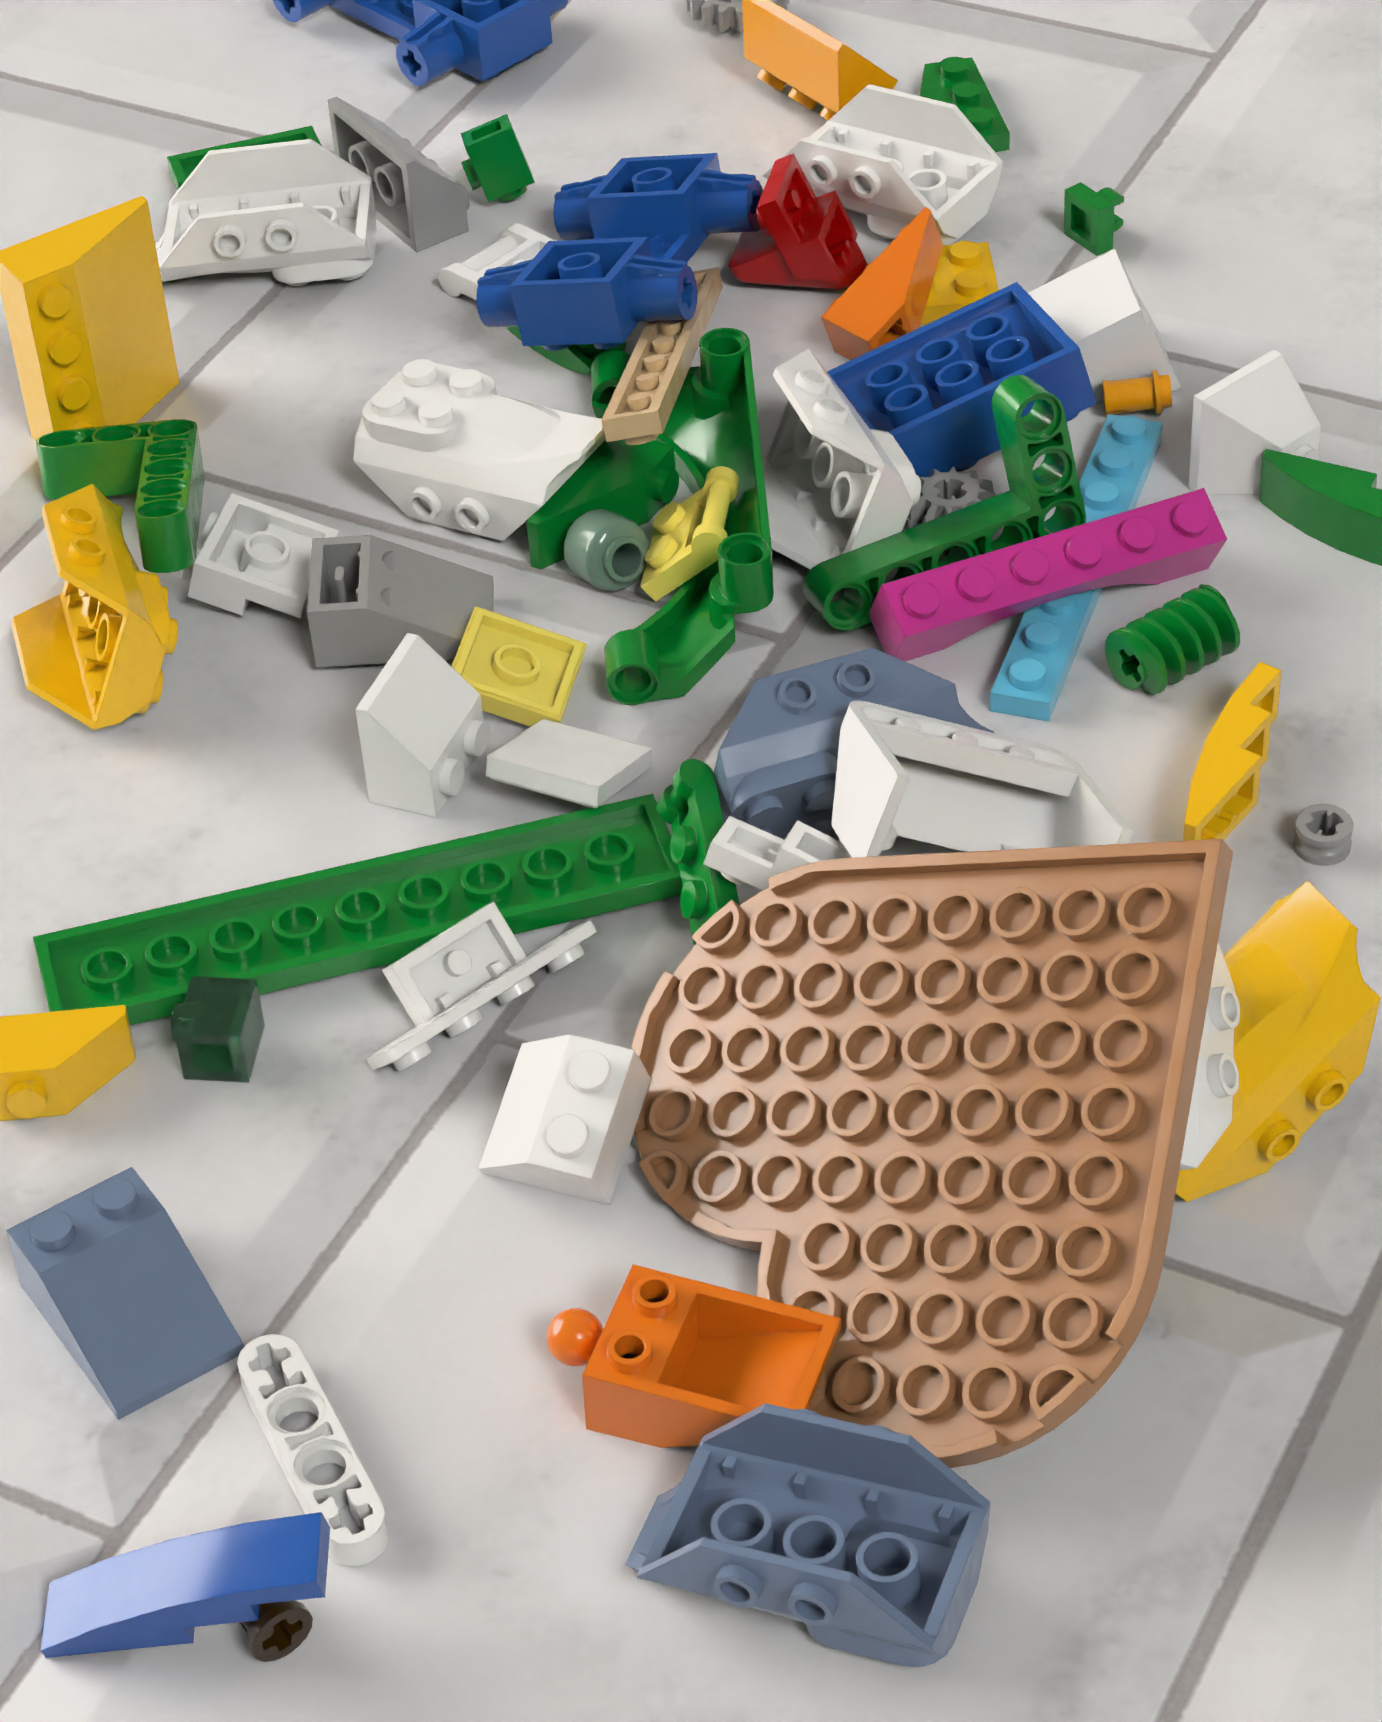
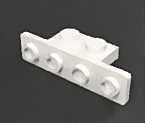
M492 902L382 970L416 1027L366 1058V1061L372 1070L390 1063L394 1064L398 1072L406 1069L432 1052L427 1040L443 1030H446L449 1037L453 1038L484 1019L479 1007L491 999L497 997L500 1004L504 1005L534 987L535 984L529 975L547 964L551 973L581 957L585 952L580 942L596 933L597 929L592 921L589 920L565 931L526 956L496 904Z

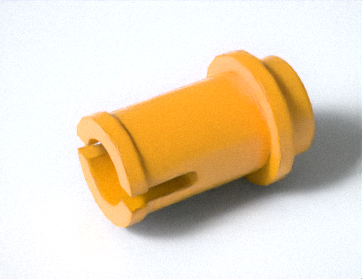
M1152 370L1151 376L1112 381L1102 380L1106 416L1108 414L1155 409V413L1158 415L1162 414V408L1172 407V390L1169 374L1159 375L1158 370Z

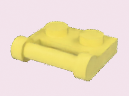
M725 466L712 468L706 475L702 489L680 504L676 501L669 503L655 517L652 524L654 530L650 547L645 555L646 564L640 585L655 602L718 560L719 544L728 537L724 527L729 503L736 498L740 484L739 476L731 468Z

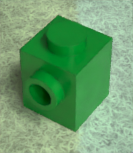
M507 114L461 133L469 159L462 161L461 164L472 190L482 187L488 202L499 198V201L515 199L526 192V186L535 183Z

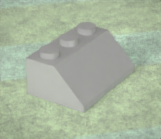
M338 97L327 100L334 153L371 177L377 220L416 253L469 231L467 209H469L470 200L465 187L460 181H455L439 168L434 160L428 159L413 147L408 139L402 138L385 123Z

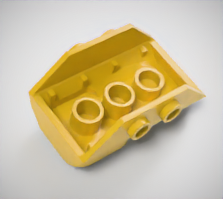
M90 484L43 506L42 516L59 577L66 581L60 595L13 616L11 626L26 688L91 729L96 730L119 724L134 713L145 714L150 703H158L163 687L161 666L165 654L171 655L175 650L178 638V623L176 619L170 618L167 587L161 586L156 573L140 571L124 540L122 530V514L124 509L107 499L94 484Z
M1308 880L1283 899L1279 898L1256 924L1223 955L1240 1005L1239 1024L1234 1028L1233 1058L1239 1072V1087L1236 1094L1233 1095L1232 1122L1198 1168L1179 1170L1176 1194L1186 1202L1268 1172L1277 1161L1285 1159L1297 1148L1301 1136L1325 1111L1332 1109L1344 1099L1349 1086L1364 1070L1381 997L1363 980L1356 948L1358 929Z

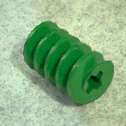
M1200 584L1198 588L1183 593L1180 598L1177 597L1164 603L1162 608H1156L1146 613L1144 617L1129 622L1126 627L1109 633L1105 641V655L1114 679L1124 688L1132 691L1142 688L1145 692L1155 695L1164 691L1167 684L1173 685L1181 682L1185 674L1197 673L1204 664L1209 665L1219 661L1222 654L1228 655L1237 651L1240 645V631L1236 619L1221 593L1210 585Z

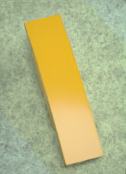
M1259 662L1230 697L1207 736L1191 780L1184 821L1183 841L1222 839L1224 841L1258 804L1260 768L1268 760L1270 726L1278 717L1280 669Z

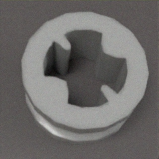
M1316 804L1302 809L1297 815L1295 823L1294 849L1296 854L1304 861L1322 866L1334 865L1345 860L1350 854L1352 843L1351 836L1354 823L1351 816L1344 809L1329 804Z

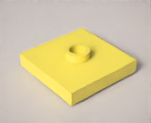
M475 606L451 667L480 693L482 711L530 727L542 719L561 723L587 644Z

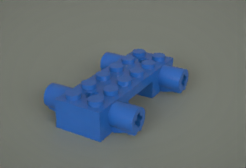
M273 0L279 13L289 22L295 23L329 5L348 16H352L376 28L378 31L400 40L401 42L396 47L398 65L404 76L417 86H423L454 68L482 82L496 77L499 72L521 60L529 59L534 53L552 44L550 16L565 9L568 4V0Z
M717 153L621 158L607 175L583 182L566 184L560 188L561 191L554 195L553 216L557 233L565 241H548L532 260L519 262L507 267L486 270L484 276L477 280L476 303L478 314L482 323L487 327L518 326L523 346H544V349L549 351L562 350L575 344H593L597 349L614 348L625 342L639 322L690 320L697 306V284L694 272L687 265V262L710 234L757 232L761 230L757 220L756 209L763 192L759 180H756V175L721 172Z

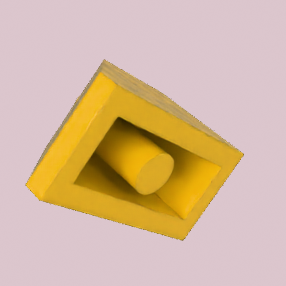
M126 1005L0 1016V1121L67 1115L132 1064L136 1058V1050Z

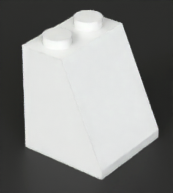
M1115 249L1028 293L1080 348L1096 402L1103 401L1102 380L1112 381L1151 376L1152 370H1158L1159 375L1169 374L1172 392L1181 388L1158 331Z

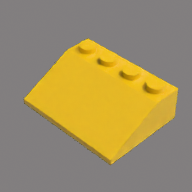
M143 196L0 250V292L31 437L35 441L42 435L55 431L137 423L180 383L148 201Z

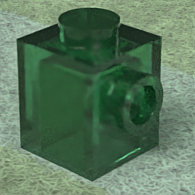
M191 977L184 1003L175 1004L171 1019L172 1038L177 1043L185 1080L249 1083L265 1027L256 979Z

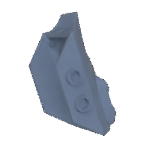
M876 648L865 649L756 679L718 751L713 772L723 821L725 823L728 817L731 816L784 840L797 820L824 834L830 832L833 829L831 823L840 727L848 706L852 701H866L992 733L994 731L980 725L961 707L955 683Z
M765 1403L702 1437L682 1481L672 1489L657 1496L625 1565L639 1571L636 1578L723 1600L733 1606L751 1608L803 1622L814 1640L829 1648L901 1666L923 1667L934 1664L945 1657L954 1645L978 1584L988 1534L990 1501L910 1435L896 1433L879 1425L865 1426L821 1416L807 1409L794 1410Z

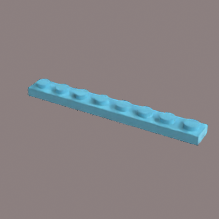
M1108 414L1079 482L1086 513V523L1135 509L1162 442L1163 422L1144 420L1133 415L1118 416ZM1103 588L1069 595L1025 610L990 692V711L1050 721Z

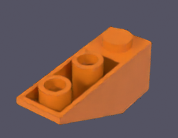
M925 207L908 225L903 227L890 245L874 261L866 266L863 273L839 298L831 303L828 310L821 316L834 352L853 360L920 327L943 248L930 209Z

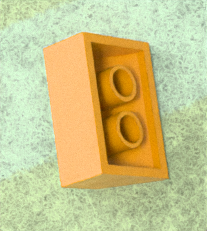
M742 0L744 57L761 68L757 78L782 92L786 84L789 85L792 89L788 96L811 111L814 110L817 103L824 106L819 115L829 121L868 84L893 90L898 82L897 79L842 42L772 1Z

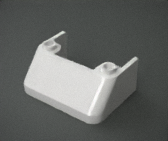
M852 701L848 706L840 727L831 825L838 835L840 843L846 847L851 857L879 856L881 850H889L893 847L897 836L964 852L1130 843L1134 833L1133 829L1074 759L1058 750L866 701Z

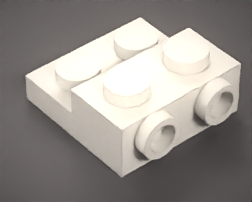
M231 493L221 513L215 511L210 513L201 539V543L204 545L202 548L197 547L196 560L193 565L183 569L182 579L190 581L187 597L239 615H243L249 601L301 618L308 604L312 538L338 537L339 530Z

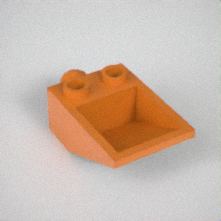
M633 1264L604 1329L599 1319L593 1313L582 1308H569L561 1311L551 1320L546 1333V1341L552 1356L562 1364L576 1367L587 1364L582 1375L587 1430L659 1448L698 1446L704 1435L765 1403L794 1410H808L841 1329V1318Z

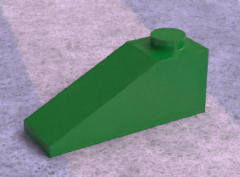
M624 439L606 442L605 440L554 495L527 520L531 567L542 570L564 560V541L567 531L573 522L587 511L605 509L634 521L638 526L648 523L665 504L670 503L677 493L679 474L675 471L674 446L655 440L639 445H627Z

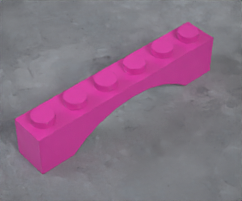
M1202 488L882 584L869 611V617L884 652L900 660L908 661L944 650L998 621L1062 597L1115 585L1139 583L1157 585L1209 569L1227 541V537L1205 489Z

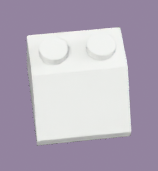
M406 634L355 709L368 798L370 803L437 818L449 797L458 794L463 784L465 772L475 757L482 756L489 740L490 729L488 722L483 721L480 693L416 634Z
M564 1035L522 1043L479 1166L481 1173L610 1205L651 1081V1077L636 1051L574 1035Z

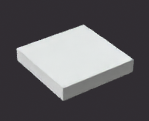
M542 719L488 755L485 776L495 781L597 808L650 769L652 748Z

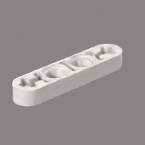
M269 1334L255 1338L240 1351L237 1364L244 1395L304 1514L322 1512L330 1526L329 1559L342 1566L357 1567L369 1564L383 1553L389 1539L386 1515L378 1493L299 1345L293 1339L284 1335ZM274 1366L279 1373L283 1372L286 1387L276 1392L274 1382L265 1370L266 1367ZM299 1411L310 1412L318 1417L314 1425L304 1431L288 1432L279 1427L281 1421L291 1413ZM333 1463L345 1469V1473L341 1478L330 1484L317 1485L306 1479V1475L310 1470L321 1464ZM349 1504L350 1513L356 1525L360 1529L365 1528V1530L352 1534L347 1527H342L339 1509Z

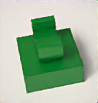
M1082 182L1066 188L1064 196V234L1096 256L1113 249V232L1123 226V219L1114 214V206L1123 203L1124 196L1109 187L1095 192Z

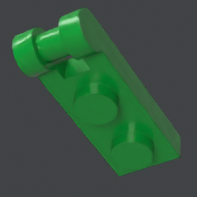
M687 759L682 762L673 776L672 784L666 787L656 806L659 816L665 822L671 824L670 853L672 861L679 866L682 882L680 908L683 917L689 920L691 936L731 900L740 905L736 884L727 880L720 871L703 864L710 844L724 825L715 775L706 763L697 759Z

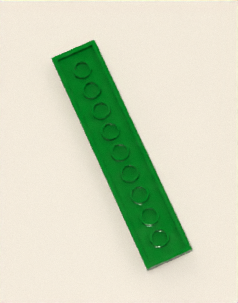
M649 794L601 805L597 808L579 810L33 937L49 1012L126 1005L129 1023L133 1025L392 964L492 902L496 904L512 933L518 934L679 896L682 891L679 866L671 858L670 832L665 821L657 812V802L654 795Z

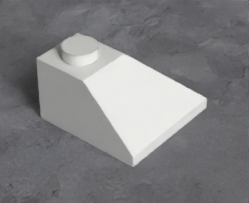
M1273 349L1194 395L1189 471L1190 490L1195 491L1204 488L1207 494H1260L1262 455L1266 449L1319 461L1321 424L1283 354Z

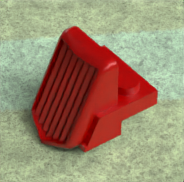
M794 153L775 160L756 209L757 220L761 230L741 233L728 265L732 275L744 283L826 289H845L851 286L863 273L868 263L856 242L858 233L836 191L834 190L816 197Z

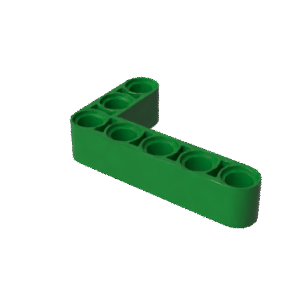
M1020 374L1003 380L995 389L992 397V411L1010 490L819 563L809 571L803 583V595L807 603L835 629L843 631L856 629L872 622L869 617V611L881 585L885 584L886 576L896 567H899L896 575L888 582L1085 524L1086 513L1065 411L1061 401L1055 395L1028 376ZM1034 400L1031 411L1021 418L1024 408ZM1045 454L1043 462L1033 470L1037 459ZM1056 507L1054 514L1044 521L1047 513ZM1004 526L1001 535L991 542L995 532ZM951 547L950 553L947 555V557L942 561L938 562V559L940 555L943 553V551ZM845 588L844 594L840 599L830 603L834 594L840 589Z
M172 419L61 430L44 434L35 441L45 497L56 500L90 484H94L104 496L137 493L134 512L144 569L154 573H170L193 565L196 560L205 480L196 422L186 419Z

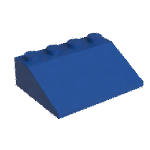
M1018 282L827 371L869 429L887 431L893 435L919 477H928L930 469H936L942 473L949 472L954 466L956 471H964L973 467L980 459L1001 450L992 411V397L999 384L1010 376L1020 374L1028 376L1055 395L1063 405L1067 422L1077 417L1081 411L1097 404L1080 348ZM1034 400L1024 408L1021 418L1031 411Z

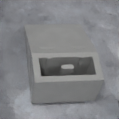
M372 535L312 538L307 615L316 667H352L355 665L387 663L407 633L419 635L444 660L455 659L474 607H480L493 612L494 581L491 575Z

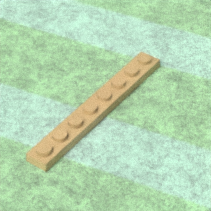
M719 267L693 271L697 284V306L690 320L646 322L601 420L606 442L624 439L627 445H639L656 439L658 434L663 433L698 349L700 338L705 332L722 291L723 285Z

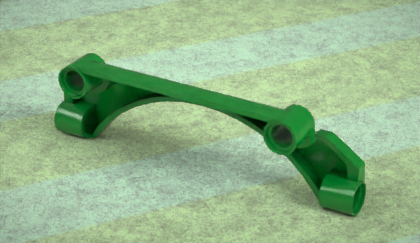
M713 329L700 338V366L689 368L663 433L658 434V437L654 439L655 441L674 446L675 471L678 472L679 477L685 482L692 494L704 487L706 475L712 468L725 466L737 473L740 481L736 498L729 503L724 527L728 537L719 544L718 560L683 583L681 588L659 611L635 629L619 631L607 641L604 646L606 688L609 695L615 701L622 704L638 705L648 701L685 696L736 642L734 614L760 611L766 608L773 600L772 546L750 340L747 334L738 329ZM611 350L603 352L591 364L592 407L597 418H603L616 389L613 386L618 385L631 357L630 354L624 351Z

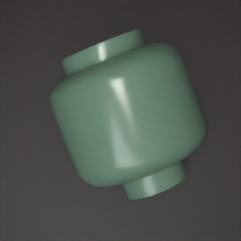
M605 509L591 510L578 517L567 531L564 541V559L570 571L581 580L599 589L618 591L626 589L635 583L644 572L646 564L645 555L649 549V541L644 530L634 521L613 511Z

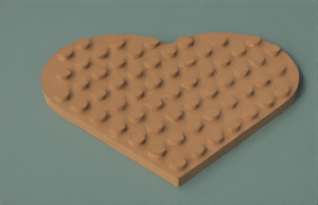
M1222 839L822 860L798 866L768 878L769 888L759 892L741 905L731 900L691 936L697 944L683 959L674 974L664 971L647 1001L631 1049L636 1051L651 1077L634 1129L638 1149L642 1160L638 1163L648 1182L661 1199L689 1223L707 1235L729 1245L752 1251H761L757 1278L758 1297L841 1318V1329L808 1410L829 1418L865 1426L879 1425L896 1433L910 1435L949 1468L977 1464L1004 1456L1029 1445L1051 1432L1083 1407L1119 1367L1134 1344L1148 1316L1158 1289L1165 1258L1233 851Z

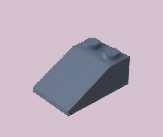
M133 1167L6 1230L21 1287L118 1420L236 1358L244 1348L241 1338L167 1211Z

